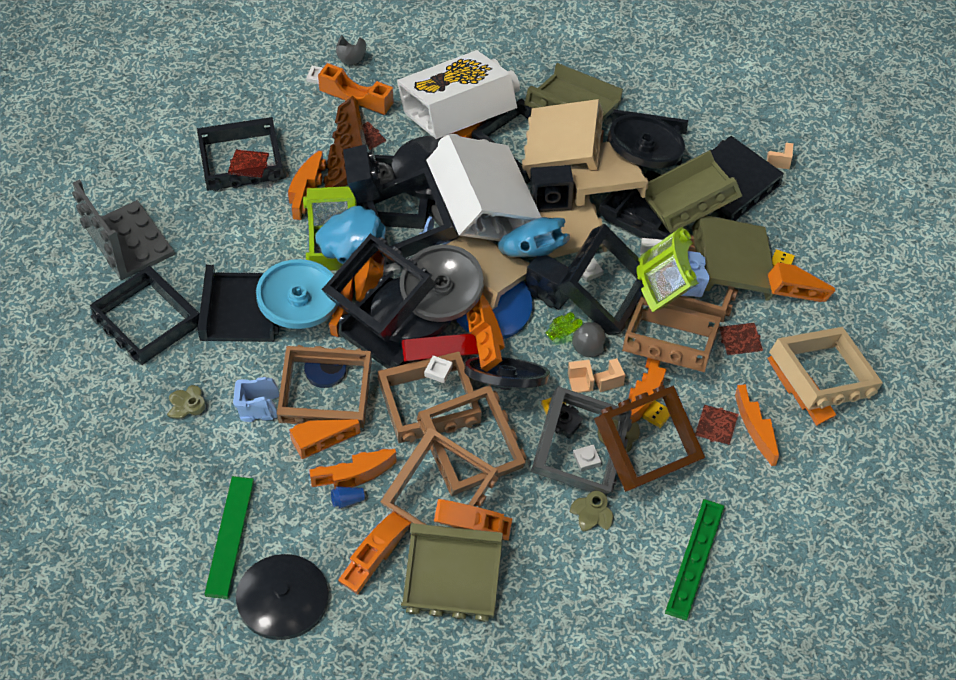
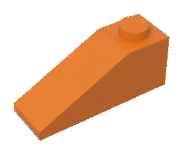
M777 262L768 273L772 294L826 302L835 292L833 286L796 265Z
M358 419L307 421L289 429L290 438L301 459H304L360 434V423Z

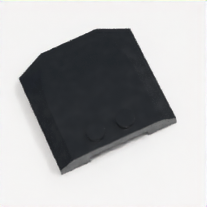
M648 170L646 174L642 173L648 182L661 176V174ZM637 188L612 191L600 204L599 212L606 221L641 238L663 240L671 235L645 198L641 197Z

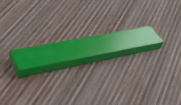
M236 476L231 478L204 593L205 597L228 599L254 478Z
M703 499L665 614L687 621L725 507L724 505Z

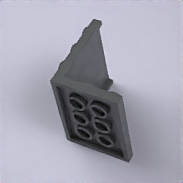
M81 180L73 182L75 191L72 194L78 203L76 205L77 211L82 216L79 218L80 222L120 280L142 271L149 265L153 266L175 255L172 247L138 200L104 216H100L85 195Z

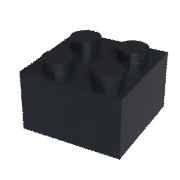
M367 144L344 149L347 184L358 204L380 199V190H383L381 178L378 177L381 169L379 162L375 160L374 152L369 150Z
M571 165L531 167L530 194L538 211L572 210L574 181Z
M548 255L536 256L527 266L526 286L530 291L531 297H537L544 301L548 307H554L559 310L569 297L557 286L569 267Z

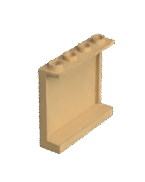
M599 99L532 108L531 117L528 118L529 131L526 132L527 145L524 146L525 159L522 160L523 170L527 172L529 178L531 167L587 163L590 171L597 170L604 113Z
M610 142L600 143L597 170L590 171L587 163L571 165L574 181L573 200L576 206L585 205V195L636 188L641 197L645 198L648 180L643 176L641 168L620 156L612 148Z
M589 194L585 195V205L576 206L574 200H572V210L539 212L541 217L564 218L566 223L564 227H561L562 233L570 234V240L565 245L548 254L552 258L579 252L592 229L603 225L601 218H598L596 215L594 203L591 204ZM601 244L600 247H602L603 252H607V248Z
M459 236L446 244L463 248L477 259L484 278L482 293L492 309L497 307L502 294L521 281H526L527 266L530 263L520 257H510L502 254L498 249V245L487 239Z

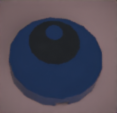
M305 362L304 374L312 385L319 388H330L343 380L346 375V365Z

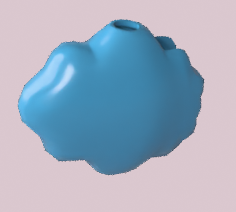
M353 206L341 214L332 216L316 233V243L326 258H336L340 263L344 264L370 233L376 238L382 237L385 239L386 228L373 210H365L362 206Z
M541 217L523 224L504 235L498 243V249L502 254L510 257L545 256L565 245L570 240V234L562 233L561 227H564L566 223L564 218Z

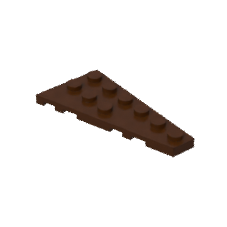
M354 96L338 106L335 120L337 129L332 135L334 144L330 145L326 165L328 174L323 180L325 188L345 187L348 185L343 150L366 144L358 101Z

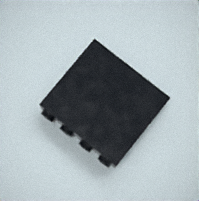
M733 136L722 140L717 147L710 150L714 161L729 178L733 177L736 180L742 197L719 208L725 214V219L736 221L782 183L784 175L782 171Z
M206 264L198 322L200 341H275V335H279V325L267 319L257 304V284L264 273L215 272L214 265Z
M391 271L387 276L384 275L379 280L378 285L374 289H369L365 298L361 302H356L355 305L371 316L373 297L382 286L394 280V272ZM349 313L347 315L344 314L338 322L339 334L362 351H371V358L388 369L408 364L409 361L404 362L402 343L390 339L387 342Z

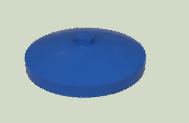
M523 281L502 294L497 307L492 309L503 339L517 334L523 329L530 318L532 297ZM467 314L457 318L456 321L459 325L470 333Z

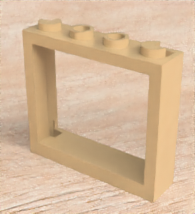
M843 327L778 338L769 352L808 410L822 409L830 405L837 406L845 402H855L864 398L870 399L871 396L878 393L879 388L883 384ZM836 347L860 382L819 390L795 354Z

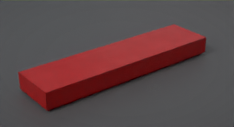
M473 334L402 340L404 362L426 360L432 358V356L438 357L455 352H460L461 356L479 354L476 336Z

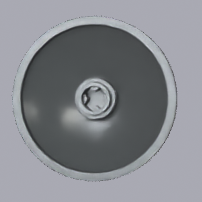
M444 244L425 248L411 258L418 264V268L421 270L425 268L433 275L431 278L436 284L414 309V314L429 321H450L465 315L478 303L484 288V278L479 262L470 252L454 245ZM404 269L400 277V290L403 300L420 282Z

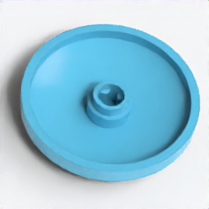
M294 259L275 264L258 281L256 289L258 307L267 319L282 327L304 329L319 325L330 318L338 307L321 290L334 275L323 265L309 260Z

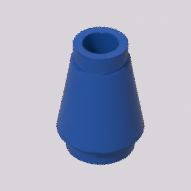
M336 487V489L331 490L333 507H339V509L365 500L363 488Z

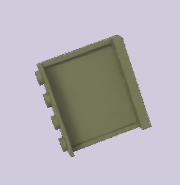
M556 63L554 74L538 88L534 86L528 88L525 105L539 108L599 99L604 112V121L613 112V109L619 106L623 89Z
M710 150L649 181L648 189L645 193L646 202L670 234L678 228L684 227L742 197L736 180L733 177L729 178L714 161Z
M706 215L697 219L692 226L695 250L705 257L706 264L704 267L709 275V282L705 291H710L714 284L763 292L765 300L769 301L773 294L768 273L772 270L773 265L766 227Z
M411 523L403 602H401L402 609H406V613L420 614V611H429L430 616L442 617L443 613L452 614V618L466 619V615L475 616L476 621L488 622L489 618H494L503 533Z

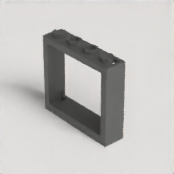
M558 386L551 398L531 472L588 492L600 491L607 496L610 492H613L614 486L617 484V479H614L616 469L610 455L602 484L546 466L545 464L563 402L602 415L600 411L602 409L612 406L614 410L619 407ZM632 411L612 418L618 421L617 431L625 448L628 439H625L626 432H629L632 426V419H630Z

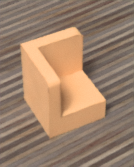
M786 143L783 153L769 151L767 161L776 168L790 169L793 143Z
M617 358L609 360L607 371L593 375L600 392L624 386L625 373Z
M590 360L569 362L568 377L571 390L577 393L593 391L594 377Z

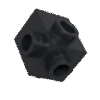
M562 403L555 428L556 434L561 435L562 433L568 439L583 424V418L578 415L579 411L570 404L567 406L565 403Z

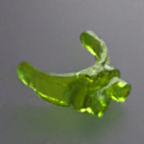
M569 312L565 316L561 315L554 318L545 334L552 341L556 338L561 339L576 331L583 322L579 318L571 322L575 315Z

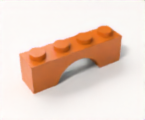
M329 63L318 74L319 91L343 100L354 96L359 106L383 115L387 113L394 103L393 87L378 81L370 87L358 85L347 76L343 68Z

